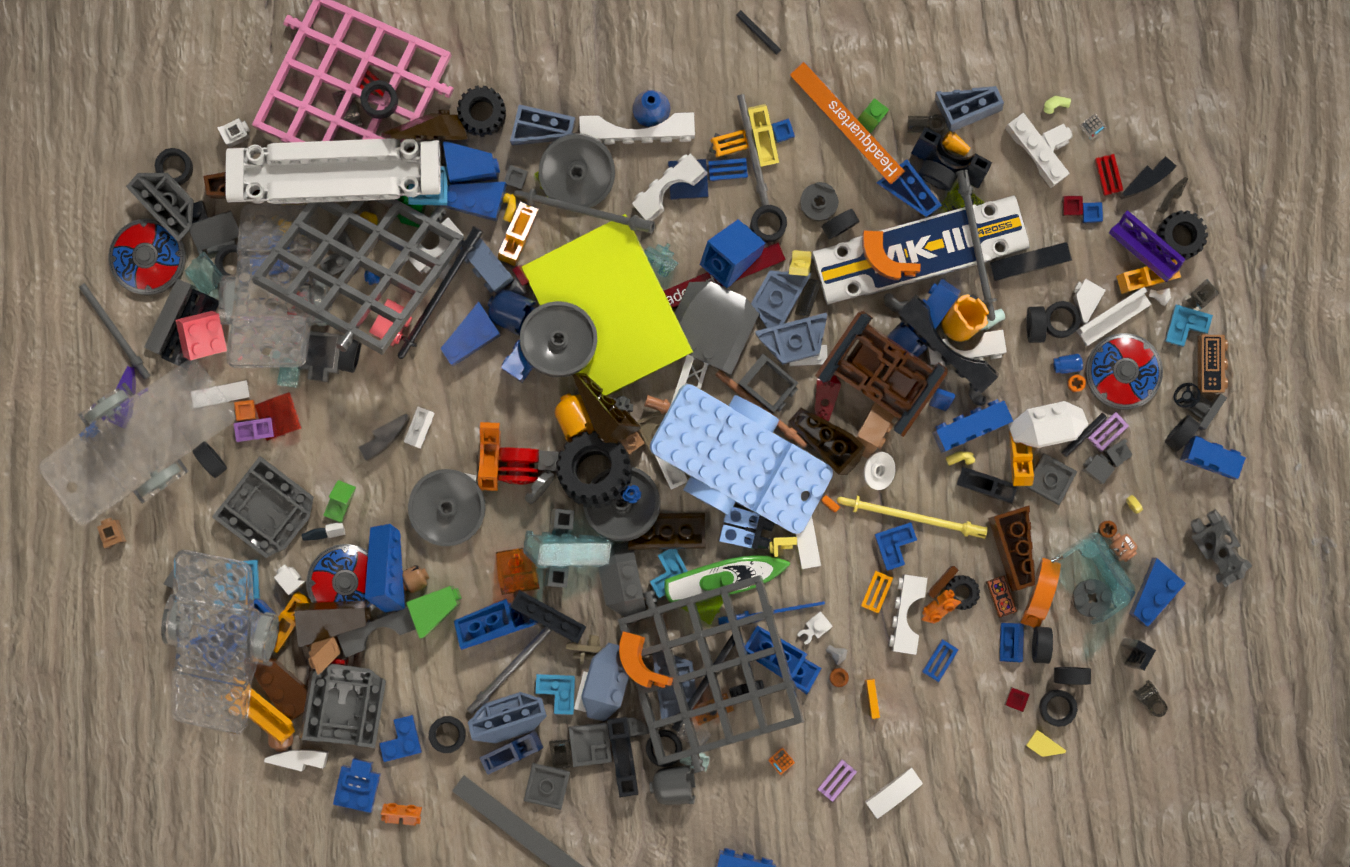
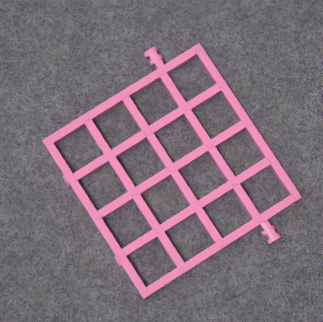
M313 0L302 22L291 15H287L284 20V26H291V29H297L298 32L252 126L280 139L283 143L305 142L296 138V135L308 113L330 123L322 141H333L339 128L362 137V140L385 139L375 134L382 119L372 118L367 130L343 120L354 96L358 98L361 96L362 90L359 89V86L369 65L392 74L393 76L389 84L392 85L395 91L401 79L425 89L414 113L400 106H397L394 114L412 121L423 116L434 91H437L440 95L444 94L447 98L451 97L454 88L451 86L447 87V84L444 83L440 84L439 81L452 55L449 51L333 0ZM321 5L344 15L333 38L310 29ZM353 19L376 29L366 52L342 43ZM385 33L408 43L397 67L374 57ZM306 36L329 46L318 70L295 60ZM416 48L440 57L430 81L406 71ZM337 51L361 60L350 84L327 74ZM290 68L313 77L303 101L279 92ZM322 82L346 92L334 116L311 106ZM385 91L382 98L371 93L368 97L369 103L378 106L376 110L385 109L391 100L387 91ZM275 99L298 109L287 133L264 123Z

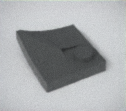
M607 723L568 726L573 767L612 762Z

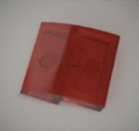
M290 392L255 405L259 419H272L274 437H268L266 441L302 429Z

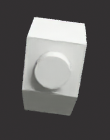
M1087 279L1083 280L1082 283L1079 281L1073 290L1076 292L1073 299L1080 313V323L1082 325L1088 322L1106 291Z

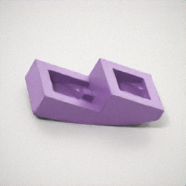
M271 418L233 423L236 442L274 437Z

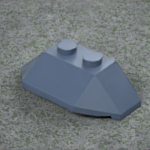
M608 642L605 648L600 650L591 660L581 695L588 718L606 721L621 707L629 675L624 670L620 660V645Z
M519 692L483 704L474 717L468 721L472 740L498 743L532 732L547 715L542 698H536Z

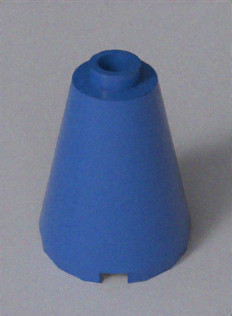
M644 91L634 100L633 115L638 123L649 128L656 126L668 119L670 115L669 100L659 91Z

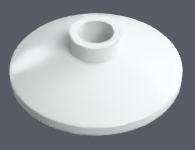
M876 452L868 458L865 464L864 478L867 485L872 489H885L890 485L895 476V462L888 453Z

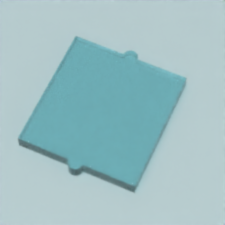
M202 252L196 259H193L192 263L185 270L200 292L207 295L212 290L217 289V285L225 278L205 252Z

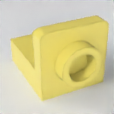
M793 250L789 274L808 276L811 270L812 253L810 251Z
M797 537L773 538V542L769 543L770 553H773V557H778V546H781V549H793V545H797Z

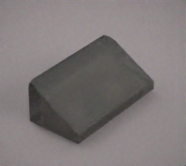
M808 279L802 290L795 315L803 318L810 316L822 283L820 280Z

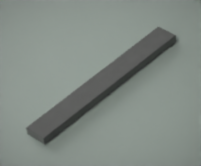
M465 775L452 790L549 866L584 867Z

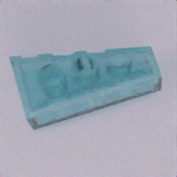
M526 531L523 553L539 568H548V566L558 568L574 566L581 568L584 565L601 567V565H609L612 543L602 536L579 535V538H576L574 535L562 533L561 537L551 535L550 532L534 535L533 531Z

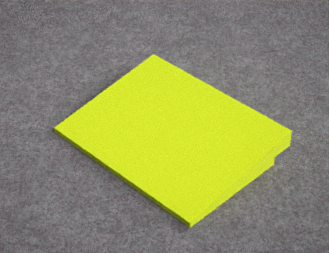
M610 221L522 266L540 306L555 301L568 302L583 309L592 319L597 331L596 351L590 363L578 373L587 374L603 389V395H611L693 353L635 232L630 229L629 225Z

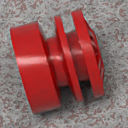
M499 448V461L506 462L507 466L499 467L498 471L507 472V474L498 475V481L508 484L527 485L534 483L538 479V477H529V473H538V469L530 468V464L539 462V449Z

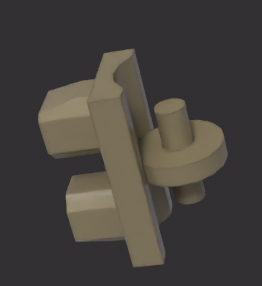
M589 635L588 645L581 644V639L578 644L569 640V643L566 644V649L581 651V653H574L573 658L580 659V665H584L585 660H592L593 657L591 654H585L586 651L598 653L602 649L600 647V636Z

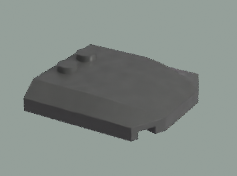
M707 281L689 282L675 312V316L693 351L689 356L732 375L759 313L746 297L716 283Z
M259 456L212 517L267 558L286 549L308 521L314 496L263 457Z
M329 664L318 675L315 669L310 671L299 739L375 748L386 680L368 668Z

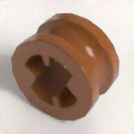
M1103 521L1099 525L1098 531L1102 537L1110 538L1116 534L1117 526L1112 521ZM1105 524L1112 526L1109 535H1107V532H1103V529L1106 528Z

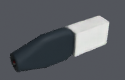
M343 523L328 524L325 526L326 528H317L302 533V540H320L327 537L345 535V528Z

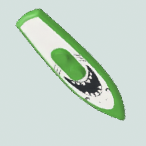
M758 555L726 559L665 579V595L668 601L672 603L758 575L762 576L765 584L789 567L790 562L776 557ZM756 585L730 592V595L756 588Z

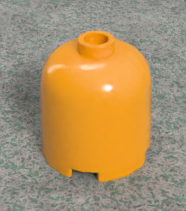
M968 294L963 295L951 306L941 321L942 329L948 338L959 342L966 341L988 324L987 315L989 311L979 298L975 300L969 297L970 295Z
M568 393L560 398L561 402L555 408V417L567 442H572V437L582 435V432L587 431L588 434H591L592 431H595L580 394L571 396Z

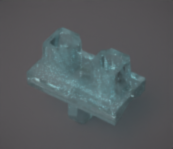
M667 243L663 247L658 244L655 249L648 246L644 252L651 267L655 261L660 263L661 267L658 273L663 277H667L678 265V262L671 259L675 254L669 250L671 245Z

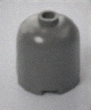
M692 765L659 769L653 777V782H650V793H654L655 799L662 805L694 804L696 795H692V788L696 786L694 772L691 769Z

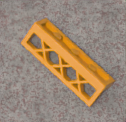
M236 676L232 680L234 688L225 696L226 700L282 745L295 732L292 721Z

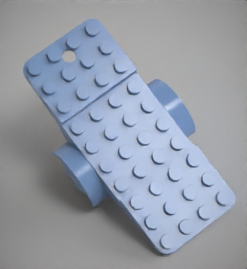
M684 384L679 389L650 443V451L655 456L690 476L683 489L685 492L722 511L726 515H729L736 502L795 534H799L805 529L833 476L831 466L773 433L780 420L771 413L737 395H734L728 406L691 384ZM807 490L809 498L806 501H802L801 493Z

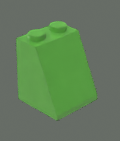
M449 586L406 602L419 639L427 637L460 604L459 600L462 597L458 588Z

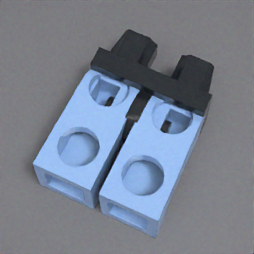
M736 507L731 509L729 515L725 514L724 523L737 525L742 528L723 524L719 542L756 550L757 548L768 549L770 539L760 536L762 529L772 532L774 527L772 521L757 513Z

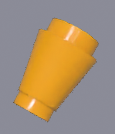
M949 131L942 140L946 149L963 157L967 155L971 148L956 132L952 133Z

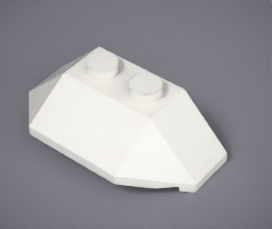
M1063 401L1027 409L1010 423L1008 428L1014 442H1021L1028 446L1040 448L1076 440L1084 429L1088 427V421L1083 409Z

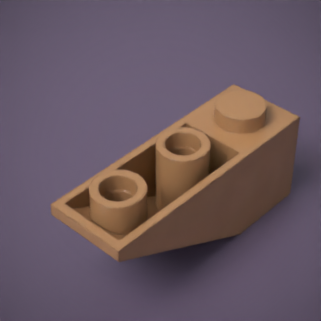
M337 635L310 644L309 663L311 668L316 670L317 675L340 654L341 646Z

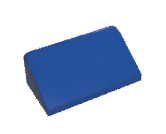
M1001 623L1000 661L1023 662L1024 624Z

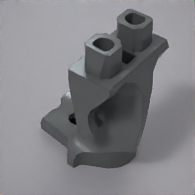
M1215 509L1207 514L1210 523L1204 525L1200 518L1191 521L1192 539L1198 545L1207 560L1212 559L1218 565L1220 572L1216 574V580L1218 583L1222 582L1224 587H1227L1232 582L1244 578L1246 571L1252 567V564L1247 559L1239 556L1235 547L1241 546L1238 538L1233 532L1226 516H1221ZM1225 535L1230 536L1232 541L1230 542ZM1210 542L1212 549L1206 548L1205 544ZM1221 549L1227 551V555L1224 558L1219 556Z

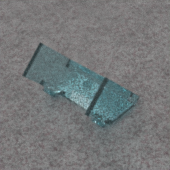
M1096 532L1087 534L1050 559L1054 563L1066 558L1078 549L1083 557L1092 558L1113 591L1111 594L1113 606L1090 621L1092 625L1106 621L1126 607L1136 593L1135 586L1109 550V546L1104 538Z

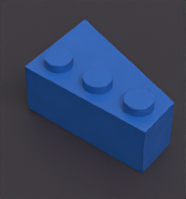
M908 160L900 164L905 172L892 184L884 177L876 182L926 218L942 207L941 203Z

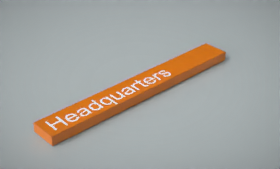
M805 62L790 74L890 184L905 172Z

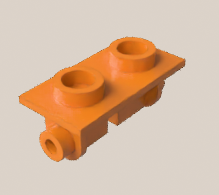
M945 590L937 597L939 604L936 600H933L923 608L922 614L924 617L922 620L935 624L947 613L952 612L961 601L953 598L955 594L952 590Z
M396 803L383 804L381 821L399 824V819L403 818L404 825L416 826V824L421 823L422 807L397 805Z

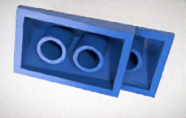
M507 599L454 620L461 650L539 623L509 608L511 603Z
M758 625L745 645L748 655L774 647L770 632ZM780 639L796 688L808 694L822 668L805 659L807 653ZM776 654L756 660L783 678Z

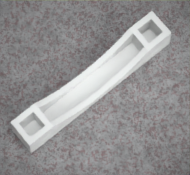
M694 112L674 113L664 122L645 129L618 127L605 121L600 116H579L580 133L590 135L607 145L615 144V141H622L623 144H632L637 140H642V143H652L653 140H661L663 143L672 142V139H680V142H690L691 139H695Z

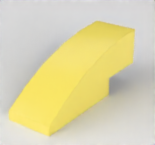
M767 105L749 107L748 113L761 167L779 163Z

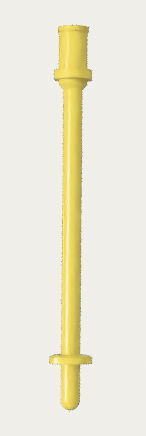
M858 495L855 500L845 497L837 498L838 504L853 507V512L855 513L859 508L961 531L966 537L971 535L985 539V535H987L988 527L973 525L969 521L960 524L860 501V496Z

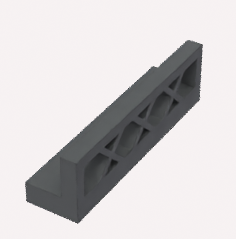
M180 279L176 280L144 348L161 356L163 355L177 325L176 320L180 319L193 290L196 288L195 286Z

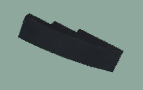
M1068 242L990 262L994 280L999 281L1072 261Z

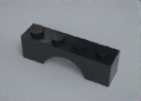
M924 127L911 154L924 161L930 160L939 163L955 174L958 171L968 170L970 185L977 189L980 187L992 164L991 161L976 153L966 158L952 155L943 146L942 135L927 127Z
M627 716L607 719L619 798L639 795Z

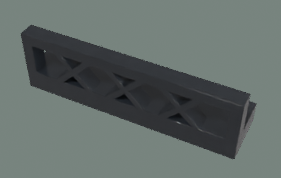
M194 289L180 319L188 317L190 314L193 316L209 311L216 312L220 301ZM198 295H199L200 298H199L197 304H195V301H196V299H197V297H198ZM176 325L161 358L188 370L192 360L183 357ZM174 349V353H173L172 357L169 358V356H170L172 350Z
M521 590L514 591L512 595L514 599L509 608L578 644L587 626Z
M1123 638L1120 644L1132 651L1124 664L1129 668L1145 671L1156 652L1155 649L1140 640Z

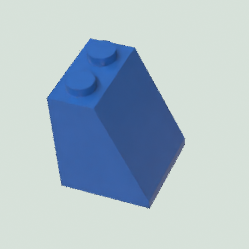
M443 142L448 176L452 185L498 179L497 173H500L499 162L497 158L493 157L492 153L450 142Z
M738 219L707 241L699 265L725 288H728L762 255L766 243Z

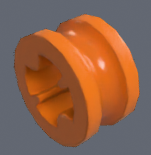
M1073 375L1067 382V386L1072 392H1079L1086 385V381L1081 375ZM1074 378H1076L1077 381H1081L1079 389H1077L1076 386H1072Z

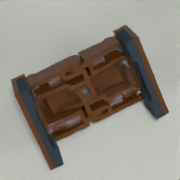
M864 311L858 312L815 376L825 383L830 381L835 374L858 391H862L868 398L899 418L894 425V431L904 437L948 374V369L939 362L933 369L909 351L906 352L902 346L869 325L873 317ZM856 340H859L854 349L852 350V352L850 353V355L848 356L847 354L856 342ZM886 364L890 368L884 377L881 378L878 374Z

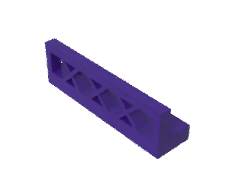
M1128 210L1109 231L1112 237L1165 282L1169 281L1179 271L1186 260ZM1126 219H1128L1132 223L1133 227H1131L1128 223L1125 222ZM1141 232L1146 234L1147 239L1142 236ZM1155 244L1160 246L1162 251H1159ZM1170 257H1173L1178 262L1177 265L1171 261Z

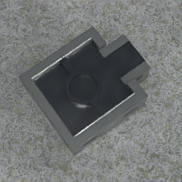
M309 330L303 331L298 368L308 370V380L329 382L330 373L339 374L338 360L340 350L336 347V343L340 341L342 335Z

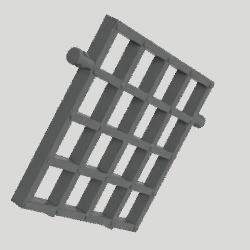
M396 199L375 200L389 208V211L377 226L356 214L365 201H352L347 209L335 202L308 203L277 245L271 248L268 257L252 276V281L257 286L344 333L345 335H342L340 341L336 343V347L339 350L346 352L354 339L383 355L462 245L461 242L464 240V236L439 223L442 220V216H445L447 213L443 207L436 206L435 211L431 213L429 218ZM318 207L340 218L328 235L306 224ZM398 214L421 225L409 242L387 231ZM349 223L370 234V237L358 252L336 241ZM429 230L451 242L440 259L417 248ZM298 233L320 244L307 262L286 251ZM379 240L401 251L389 269L367 258ZM329 250L351 261L338 279L317 268V265ZM410 257L432 268L420 286L398 275ZM278 260L300 271L287 289L266 278V275ZM359 267L382 278L370 296L347 285ZM309 276L331 288L318 306L296 295ZM390 284L413 295L401 313L378 302ZM340 293L362 305L349 324L327 312ZM370 311L393 322L381 341L358 329Z
M761 575L659 607L656 604L657 598L654 597L655 591L643 593L649 610L618 619L621 633L623 631L631 633L629 624L654 617L661 644L642 649V657L663 651L670 677L673 678L672 685H665V688L674 687L681 714L658 721L655 720L648 693L664 688L653 684L649 688L635 682L658 765H664L691 756V765L694 766L693 772L694 774L705 771V767L702 766L703 760L699 756L700 753L805 722L795 691L797 690L796 684L792 680L773 616L775 615L774 609L770 606ZM756 585L763 612L737 620L730 592ZM722 596L729 623L703 630L696 603ZM687 606L695 633L670 641L662 614ZM766 619L774 647L748 655L740 627ZM731 630L739 658L713 665L706 638ZM697 641L705 668L679 675L672 648ZM776 654L784 682L758 690L750 662ZM742 665L749 693L723 700L716 672ZM708 676L715 703L689 711L682 683ZM786 690L794 718L768 725L760 697ZM752 700L760 728L734 736L726 707ZM717 710L725 739L699 746L692 718ZM683 721L691 749L665 756L658 728Z

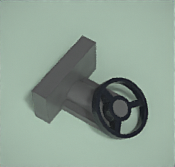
M1193 383L1181 384L1174 392L1175 403L1180 408L1188 409L1200 418L1198 421L1200 423V430L1207 429L1227 399L1224 395L1218 394L1211 402L1201 395L1199 388ZM1190 386L1195 387L1198 393L1195 390L1191 391ZM1183 387H1186V391L1182 393V397L1177 400L1178 392Z

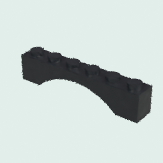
M915 294L898 312L900 320L906 325L910 324L914 328L913 332L919 338L923 337L926 339L928 347L934 352L937 350L942 355L941 359L947 365L952 364L956 368L955 372L961 378L965 377L970 382L969 386L977 392L979 390L983 393L998 378L999 373L985 360L965 357L955 352L941 339L934 327L930 307L918 295Z

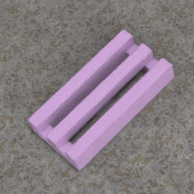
M1115 412L1087 439L1102 452L1129 425ZM1116 418L1117 421L1097 440H1095L1094 437H1096L1110 422H1112ZM1121 423L1123 426L1101 446L1099 443Z
M841 759L817 789L833 802L857 771ZM842 765L845 766L844 770L839 774V776L834 780L830 787L825 791L823 788L828 784V782L842 767ZM847 771H851V773L846 777V779L841 783V785L831 796L829 793L843 778Z

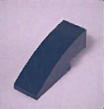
M535 730L479 758L487 775L538 752L544 747Z

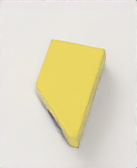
M1037 729L1026 743L1027 747L1041 757L1066 752L1065 749Z

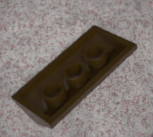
M659 513L656 522L645 534L628 541V550L706 549L705 513Z

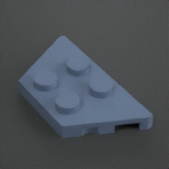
M789 271L768 272L751 302L766 328L784 324L811 273L808 276L790 275Z
M827 313L755 331V334L782 365L820 355Z
M664 652L652 654L655 673L670 677ZM674 655L679 675L694 671L692 661ZM695 679L682 683L687 703L696 691ZM671 686L657 691L661 719L678 714L680 708L674 687Z

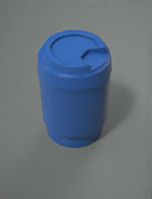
M1071 354L1053 358L1055 373L1080 372L1083 370L1081 356L1079 354Z

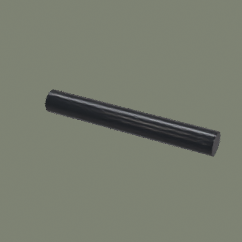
M742 10L736 14L776 55L780 53L781 49Z
M1101 413L1084 429L1076 440H1073L1061 452L1062 455L1068 457L1107 419V416Z

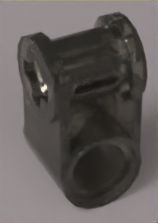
M1147 680L1146 684L1138 690H1133L1138 701L1151 716L1162 717L1167 713V704L1150 680ZM1155 703H1159L1162 707L1161 712L1158 714L1153 711Z

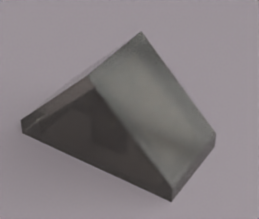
M1206 279L1184 296V298L1194 310L1199 311L1212 301L1219 292Z
M570 737L550 739L549 746L553 767L559 769L572 768Z

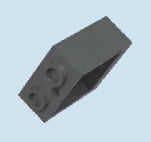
M764 354L761 355L738 383L739 386L772 413L775 411L780 412L786 405L784 400L787 396L792 398L798 390L796 387L798 382ZM764 364L790 384L789 388L774 406L748 386L749 382Z

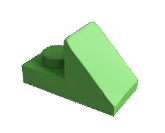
M874 98L857 120L871 134L888 113L889 109Z
M338 480L329 495L330 500L323 516L342 523L356 487Z

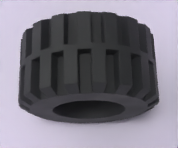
M478 85L475 86V89H467L468 92L461 95L462 99H459V106L457 107L458 117L467 132H471L472 135H480V137H485L487 134L491 136L494 131L498 132L499 127L503 126L504 119H506V107L501 95L498 92L496 93L493 88L489 89L487 86L480 88ZM487 102L492 105L493 113L487 120L477 121L472 118L471 109L476 103Z
M1181 210L1167 216L1159 224L1156 235L1187 260L1204 249L1203 246L1207 243L1208 232H1205L1207 225L1202 224L1204 220L1197 218L1198 214H1190L1191 211L1186 210L1183 212ZM1181 225L1190 231L1191 242L1188 246H1181L1174 241L1172 231L1175 226Z

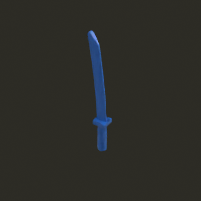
M825 601L775 609L774 613L824 605ZM743 611L742 614H737L736 617L739 620L758 613L749 614L748 611ZM727 616L718 617L719 625L729 623Z

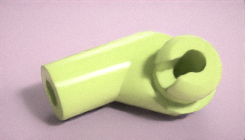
M1053 96L1045 102L1044 112L1052 114L1058 106L1069 108L1071 99Z

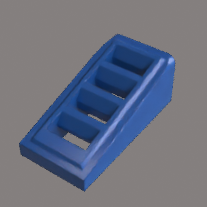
M938 388L930 398L929 406L946 411L953 402L955 394Z

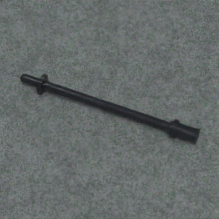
M473 226L466 240L461 242L462 250L408 337H402L405 343L398 352L397 356L399 359H403L411 346L417 347L415 339L468 253L475 251V245L484 233L479 228Z

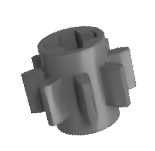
M625 396L613 398L616 401L615 406L622 412L624 410L628 413L633 412L634 405L630 404V399Z

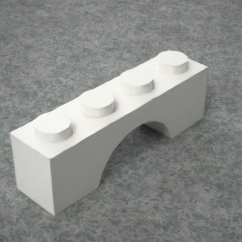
M1024 113L1005 127L1013 140L1021 145L1034 160L1039 174L1050 188L1070 174Z
M692 154L682 156L678 160L679 164L674 168H668L660 180H654L646 192H640L634 198L635 201L632 204L645 220L653 221L664 211L663 196L671 185L684 182L694 186L708 174Z
M1003 330L983 333L978 345L968 351L955 349L949 344L947 339H942L955 352L976 360H983V357L988 356L991 359L1002 358V354L1007 353ZM927 341L925 345L928 348L926 352L929 366L934 365L935 367L939 362L945 367V362L941 359L942 355L937 350L935 352L931 350L927 345Z
M904 574L902 578H899L897 589H900V596L896 597L895 608L898 610L897 616H893L892 627L895 630L894 635H890L889 646L892 647L891 651L916 655L919 635L910 629L906 616L909 606L917 599L925 597L928 578Z

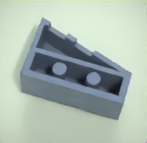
M996 86L972 88V90L963 91L959 89L952 92L937 91L935 93V102L951 132L1002 111L1004 101Z
M480 238L475 245V251L469 252L464 261L466 264L470 262L474 266L472 271L478 278L483 277L486 281L484 286L490 293L494 291L497 294L509 286L514 279Z

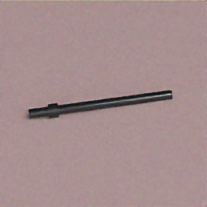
M733 634L713 665L724 662L735 644ZM708 676L703 678L689 700V711L693 710L709 685ZM684 722L674 723L672 728L679 732Z

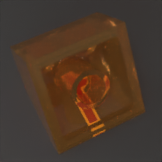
M534 546L496 552L498 581L502 595L512 594L517 590L524 592L540 589Z

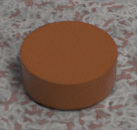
M835 668L831 671L829 680L835 687H843L848 683L849 675L846 670Z

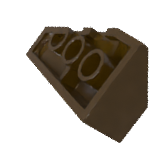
M444 109L438 110V113L427 114L381 133V137L389 139H416L417 137L433 140V138L467 140V134L458 115L451 114L450 110Z
M576 373L572 375L593 428L599 434L598 437L601 441L605 443H618L641 428L630 413L626 410L622 412L615 406L616 401L613 398L603 395V389L587 374Z
M800 408L788 421L838 475H848L860 462L865 446L852 433L804 408Z

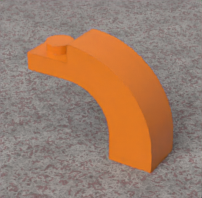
M863 231V252L867 262L877 273L892 280H900L901 273H904V276L914 277L915 274H919L921 264L895 262L886 255L883 249V231Z
M480 422L478 486L481 490L498 491L499 448L501 447L500 423Z
M1042 558L1036 571V585L1033 587L1030 600L1021 617L1022 624L1035 628L1040 627L1043 619L1045 620L1058 584L1061 563Z
M623 631L619 654L623 668L629 677L638 684L651 688L653 681V685L665 688V685H672V677L652 672L645 666L642 660V648L646 637Z

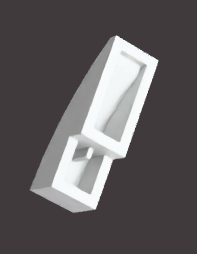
M315 749L289 750L266 757L264 762L298 771L305 770L306 765L323 769L326 766L329 752Z
M910 768L881 788L879 792L865 802L878 819L923 783L914 770Z

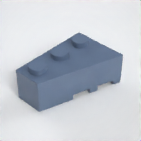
M519 105L510 140L511 145L553 142L561 136L572 134L576 123L575 117Z

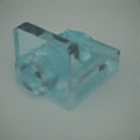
M285 359L284 362L279 361L280 370L277 385L297 388L300 374L299 364H296V360Z

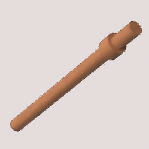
M719 370L715 374L743 399L771 413L723 371ZM781 420L778 422L776 427L785 433L784 436L786 438L792 439L802 449L808 444L796 434L797 431L794 428H789Z

